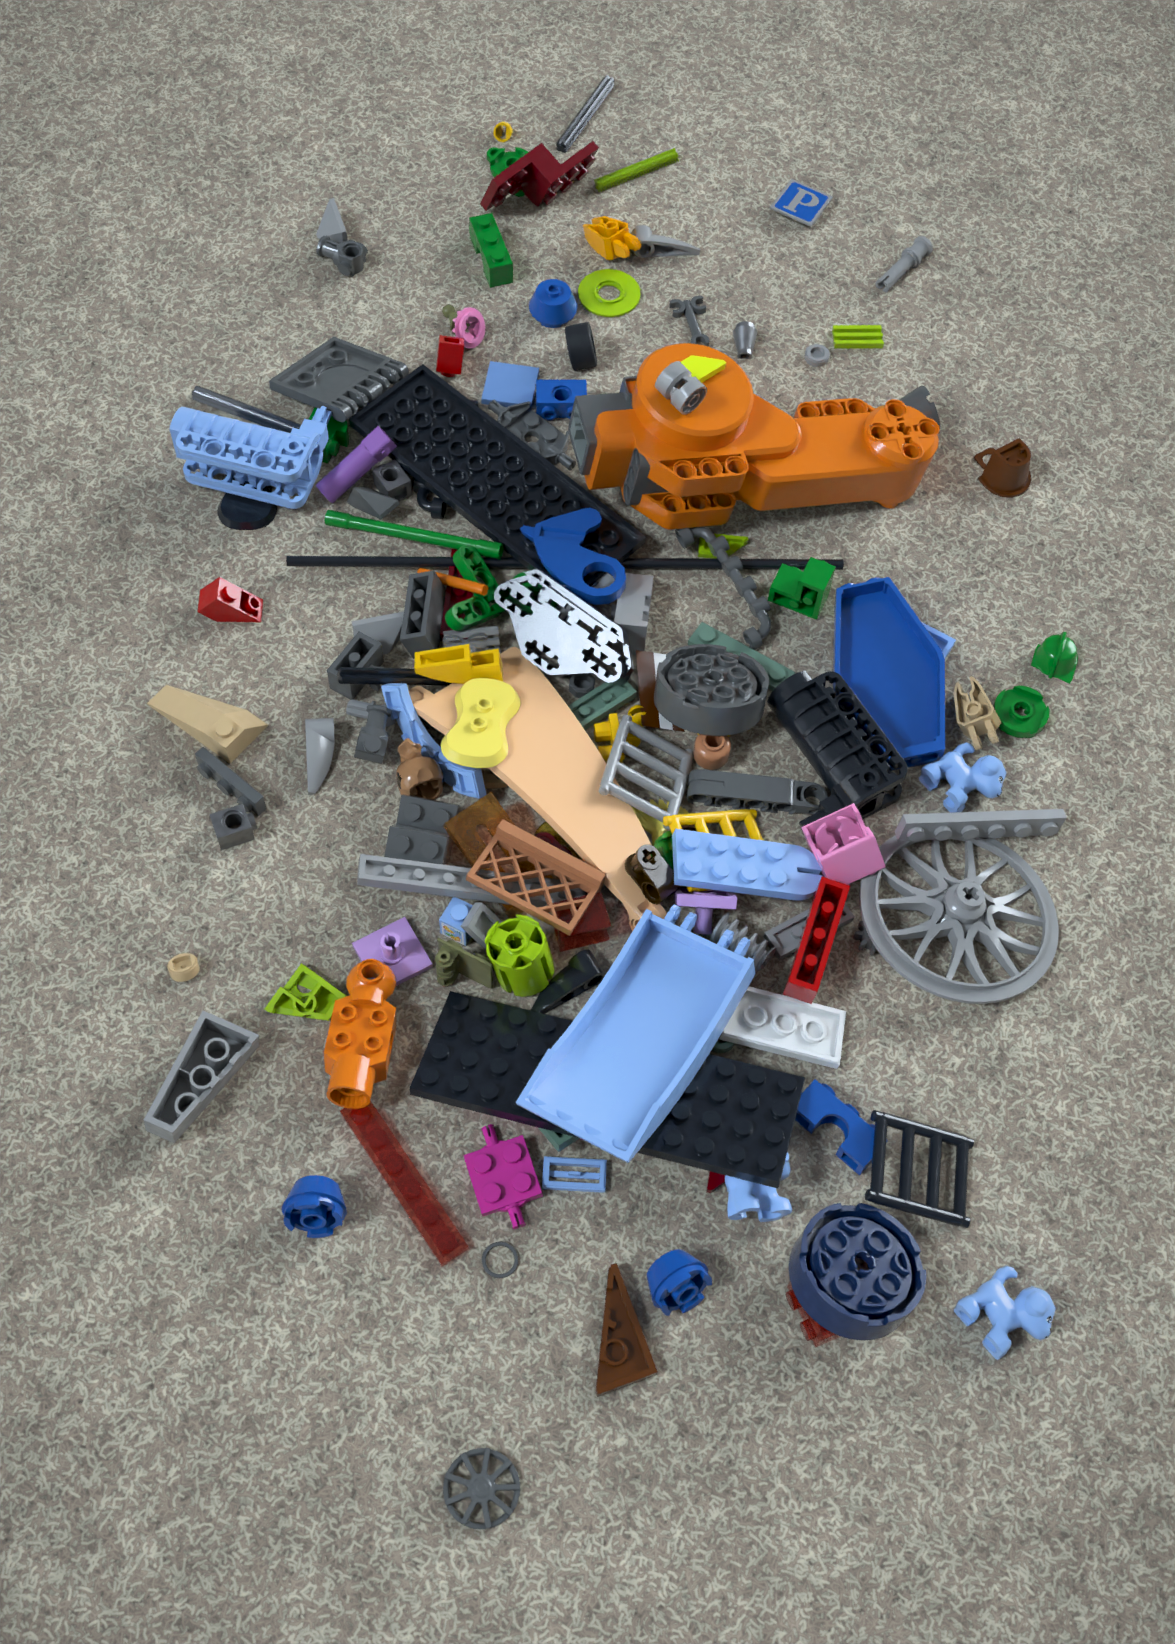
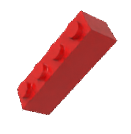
M823 876L821 877L809 909L783 995L812 1004L821 983L850 889L849 885Z

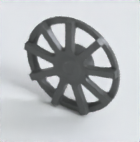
M477 1448L462 1453L451 1464L445 1475L443 1495L447 1509L459 1523L472 1529H490L503 1523L515 1510L520 1496L519 1476L513 1463L502 1453L491 1448ZM484 1455L480 1473L475 1471L468 1458ZM490 1456L504 1463L492 1475L487 1473ZM462 1462L471 1475L469 1480L453 1475L456 1468ZM509 1469L514 1484H496L495 1480ZM450 1481L466 1486L467 1490L450 1498ZM497 1491H514L509 1507L496 1497ZM465 1498H470L471 1503L462 1517L452 1504ZM489 1501L495 1503L505 1512L494 1521H490ZM477 1504L482 1506L485 1523L468 1521Z

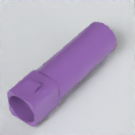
M377 426L361 441V444L316 484V487L333 504L397 446Z

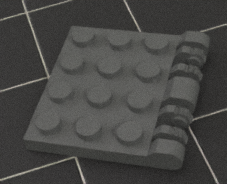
M332 337L269 380L270 390L315 408L325 406L328 411L332 412L331 416L334 420L344 422L357 413L358 406L359 408L365 407L367 403L372 402L383 392L387 391L390 384L394 385L409 374V369L403 362Z

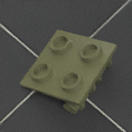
M440 938L437 939L438 953L435 957L437 981L441 986H451L460 973L492 989V964L486 957L478 953L473 955L463 950L458 943L452 940L446 942Z

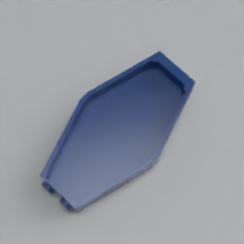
M875 577L867 582L858 584L847 583L840 588H836L834 601L833 672L842 676L904 759L908 768L939 761L945 751V659L942 650L890 577ZM833 683V690H834V691H835V685H836V683ZM841 702L848 712L854 709L851 703ZM857 714L854 718L857 721L858 726L867 734V725H860V723L857 720ZM873 745L880 755L886 752L882 745ZM889 764L891 770H898V769H899V768L894 769V768H892V766Z

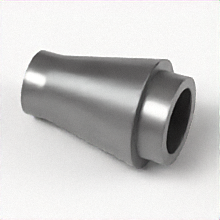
M739 322L733 330L738 359L743 357L751 359L757 330L751 322Z

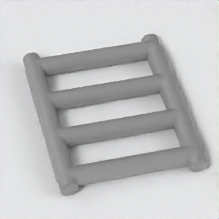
M623 715L602 776L599 793L601 795L610 794L663 823L664 816L677 815L693 762V750H683L632 722L630 715ZM628 732L680 760L679 770L626 742ZM622 753L674 780L673 791L619 762ZM617 773L669 802L667 812L614 784L615 774ZM663 825L665 829L670 830L669 826Z

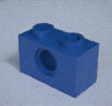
M536 379V413L545 420H553L555 418L570 419L575 396L587 395V380Z

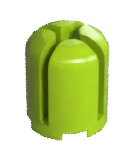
M517 914V918L507 919L500 924L499 921L495 922L488 930L485 938L486 953L501 988L508 993H511L513 990L515 996L529 997L540 993L548 986L547 979H552L555 971L554 960L539 923L529 916Z

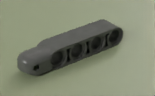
M704 769L691 771L688 778L687 802L690 804L699 802L704 803V806L721 807L722 805L732 806L733 809L756 808L760 809L761 812L778 813V811L789 812L790 815L794 813L813 815L818 812L819 805L810 804L805 799L807 797H816L819 801L828 798L827 792L821 785L815 782L796 781L789 778Z

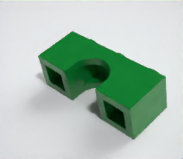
M488 213L469 217L470 239L476 254L481 253L483 272L490 288L513 283V262L493 214Z

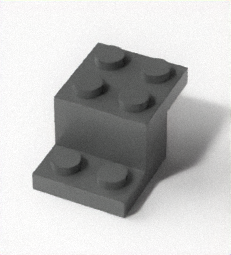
M402 794L397 822L389 827L384 857L442 865L447 864L451 856L460 805Z

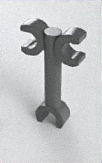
M695 296L691 301L671 300L669 307L679 308L673 310L672 316L674 318H679L685 313L692 334L691 343L703 342L704 346L709 347V337L701 333L695 313H706V305H696L703 303V296Z

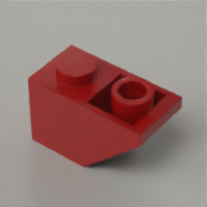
M221 577L200 589L198 613L216 622H261L263 599Z

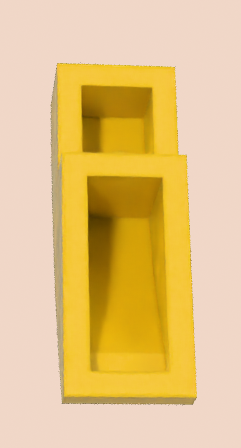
M465 644L415 652V673L431 679L465 684L467 681L475 678L503 681V666L499 648L471 653L470 645Z

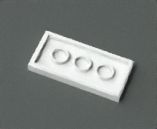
M748 986L719 1039L837 1069L841 1059L846 1011L816 1003L809 1004L789 996Z

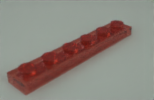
M371 1100L369 1105L364 1108H343L340 1110V1114L441 1267L468 1250L469 1246Z

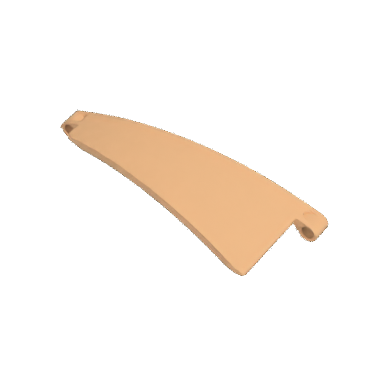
M511 647L500 654L503 666V682L508 683L514 688L520 697L521 703L518 712L510 719L506 726L505 735L508 743V754L500 764L488 769L527 802L574 849L585 863L606 873L604 884L625 906L629 914V925L632 932L646 909L664 919L667 914L661 904L656 905L649 902L625 870V860L630 855L636 853L639 847L645 844L651 845L631 805L610 794L601 795L599 793L606 762L571 709L539 668L527 660L519 648ZM452 683L435 694L419 685L409 689V695L417 715L446 735L456 722L455 695L464 684ZM614 777L613 783L620 786Z

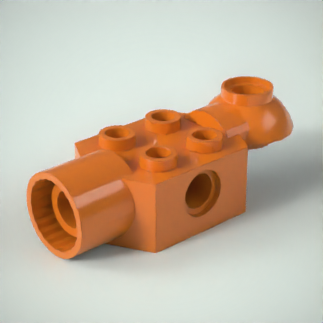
M366 959L350 970L346 979V988L350 995L335 1000L324 1049L325 1072L330 1075L326 1094L327 1098L335 1105L349 1109H359L368 1106L371 1100L373 1085L387 1079L394 1043L396 1007L388 1003L386 999L394 992L396 977L390 967L376 959Z

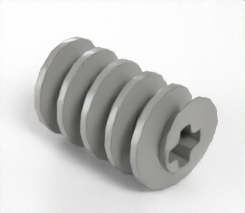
M728 912L715 926L710 941L717 944L724 931L727 929L733 931V940L728 950L734 952L743 937L750 939L751 943L744 957L754 959L755 973H757L767 965L777 948L773 947L766 951L768 941L765 939L757 944L756 941L759 935L757 933L747 937L749 927L746 925L741 930H738L737 927L740 920L735 919L729 923L730 913Z

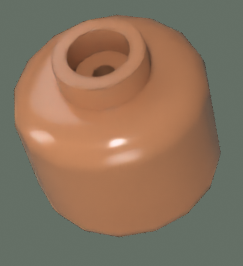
M699 734L696 737L693 750L694 759L697 764L707 770H717L723 767L729 759L731 750L730 739L727 735L711 736Z

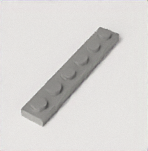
M1063 809L903 814L895 830L897 841L910 840L912 842L934 839L943 841L960 838L969 840L987 837L996 839L1013 836L1022 838L1040 835L1048 837L1058 833L1067 817Z

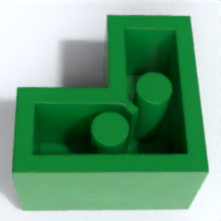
M810 557L804 571L782 563L770 586L768 601L817 620L829 596L836 566Z

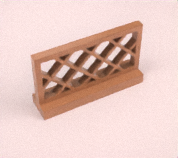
M502 819L497 826L496 834L466 875V881L570 936L593 899L602 890L606 873ZM498 845L508 850L510 857L495 859L493 850ZM529 861L534 864L536 870L521 873L518 862ZM513 864L516 874L501 877L498 866ZM492 867L495 878L485 880L479 877L477 873L480 869ZM553 874L560 878L562 884L547 887L544 876ZM538 877L542 888L527 891L524 880ZM518 881L521 892L511 894L505 890L504 883ZM580 888L587 892L588 895L584 899L573 901L570 890ZM564 891L568 902L553 905L550 893ZM544 895L547 906L536 907L531 904L529 897ZM570 909L573 918L568 924L558 919L555 911Z

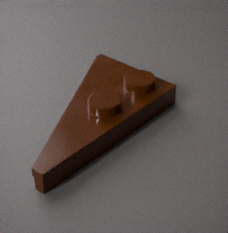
M617 1263L612 1264L608 1269L595 1392L597 1397L653 1377L658 1373Z

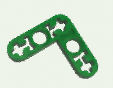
M470 545L461 546L453 555L455 566L466 580L478 582L476 576L482 578L485 585L488 586V592L486 595L473 593L475 597L456 603L446 612L445 621L447 625L458 632L496 618L505 611L496 603L494 598V592L499 584L478 551ZM472 605L478 607L482 615H478L473 610ZM463 614L465 615V618H464V619H463V618H458L459 616H461V615H463Z

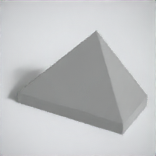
M332 198L328 201L316 235L319 239L324 235L328 236L332 241L339 244L340 242L347 241V233L336 202Z
M404 611L351 621L353 635L355 636L360 631L382 643L383 655L389 654L400 640Z

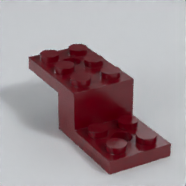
M592 141L560 164L550 151L540 143L491 180L480 205L485 211L493 206L497 208L505 201L507 195L511 194L513 196L520 189L537 207L544 202L546 205H549L557 197L556 193L559 191L562 193L566 192L572 186L573 180L577 179L580 181L588 174L587 168L595 162L596 158L594 156L599 147Z

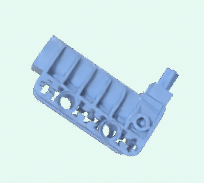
M321 406V408H317L312 420L304 419L300 429L293 428L291 433L187 407H180L171 421L169 430L177 458L186 460L183 472L187 482L290 509H297L306 503L319 474L323 460V449L329 439L327 424L332 412L328 411L325 406ZM196 469H200V472H196L195 474L191 473L195 472ZM222 473L227 475L223 480L213 479L216 474ZM245 481H249V484H245L244 486L240 485L244 484ZM266 486L276 487L275 491L271 493L262 491ZM295 493L298 494L294 499H290V496H293Z

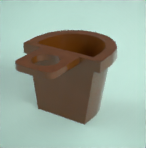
M1020 438L996 450L988 448L975 455V461L984 470L982 475L978 477V480L991 493L1000 497L1013 498L1022 495L1028 490L1032 481L1029 470L1031 451ZM985 455H991L986 465L983 462V457Z

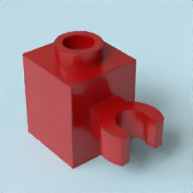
M439 335L436 372H441V375L447 377H454L455 374L461 375L464 338Z

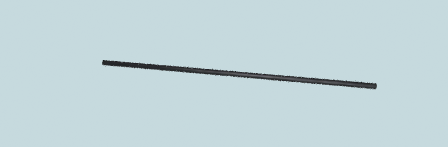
M286 557L287 567L455 566L453 557ZM482 557L488 568H526L514 557H501V559ZM627 558L621 563L625 569H723L718 558ZM740 559L743 569H780L783 563L804 570L809 559ZM818 559L836 566L835 570H843V559Z

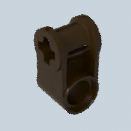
M645 844L625 860L627 874L631 876L645 898L652 904H660L680 888L679 885H674V870L670 868L654 846ZM651 854L652 857L648 860L646 857Z

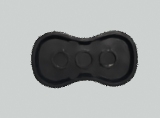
M245 481L244 484L240 485L244 486L245 484H249V481ZM271 486L264 487L262 491L271 493ZM226 492L217 509L221 523L228 528L236 530H256L266 527L274 520L277 513V505Z

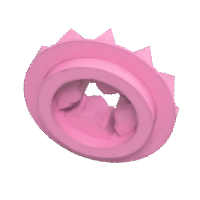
M464 307L463 310L457 311V318L453 319L455 328L451 331L455 333V337L464 338L465 348H475L481 343L485 334L484 318L475 308ZM466 323H470L468 327L469 332H465L467 328Z

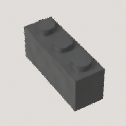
M434 570L409 575L400 641L413 659H415V652L439 649L446 588Z

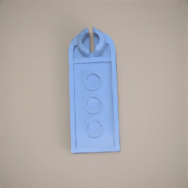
M675 829L672 834L674 885L802 901L811 898L815 894L822 875H819L822 870L814 854L798 845Z

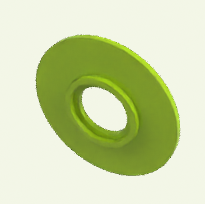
M615 269L594 271L585 276L578 287V298L583 307L589 312L602 317H618L631 312L638 305L641 295L640 287L636 280L629 274ZM604 286H613L619 290L620 295L614 300H605L600 297L598 292Z

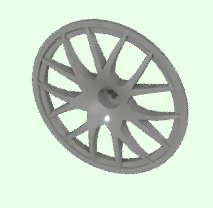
M895 835L883 843L879 849L885 865L898 853L932 887L928 891L913 887L897 878L886 868L861 879L859 904L864 926L875 948L897 973L912 984L933 995L968 1004L997 1003L1014 998L1033 987L1043 977L1053 961L1058 945L1059 926L1057 913L1046 886L1033 868L1021 856L1008 846L990 837L969 840L963 838L953 839L965 842L964 879L958 880L949 876L940 854L939 840L937 839L932 840L931 844L932 867L905 848L920 841H897ZM973 844L992 852L1002 860L976 876ZM1007 863L1027 883V885L1019 890L998 898L987 895L981 886ZM880 876L903 897L878 899ZM1031 889L1038 903L1041 917L1007 906ZM880 909L920 911L930 916L928 921L917 926L899 930H888ZM993 919L1015 921L1043 927L1040 947L1008 936L996 927ZM948 936L952 946V954L946 976L942 977L921 966L918 962L934 939ZM923 938L913 959L895 940ZM973 939L984 944L1011 978L995 983L988 982L975 957ZM1005 949L1036 955V957L1025 970L1019 973ZM961 959L978 984L952 980Z

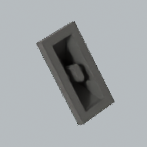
M366 486L354 487L347 500V503L352 507L378 519H383L400 505L398 500Z

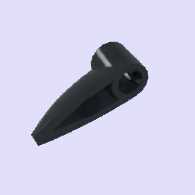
M586 949L574 955L568 962V965L548 982V986L540 992L531 1011L545 1014L600 984L606 973L593 953Z

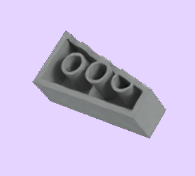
M202 1010L144 1118L145 1130L175 1143L259 1047V1035Z

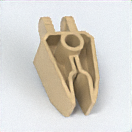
M971 676L969 678L972 690L969 692V695L964 693L960 682H956L954 702L958 726L962 733L972 740L975 750L982 749L980 735L987 733L989 740L993 744L999 742L995 730L1000 726L1001 720L980 683Z

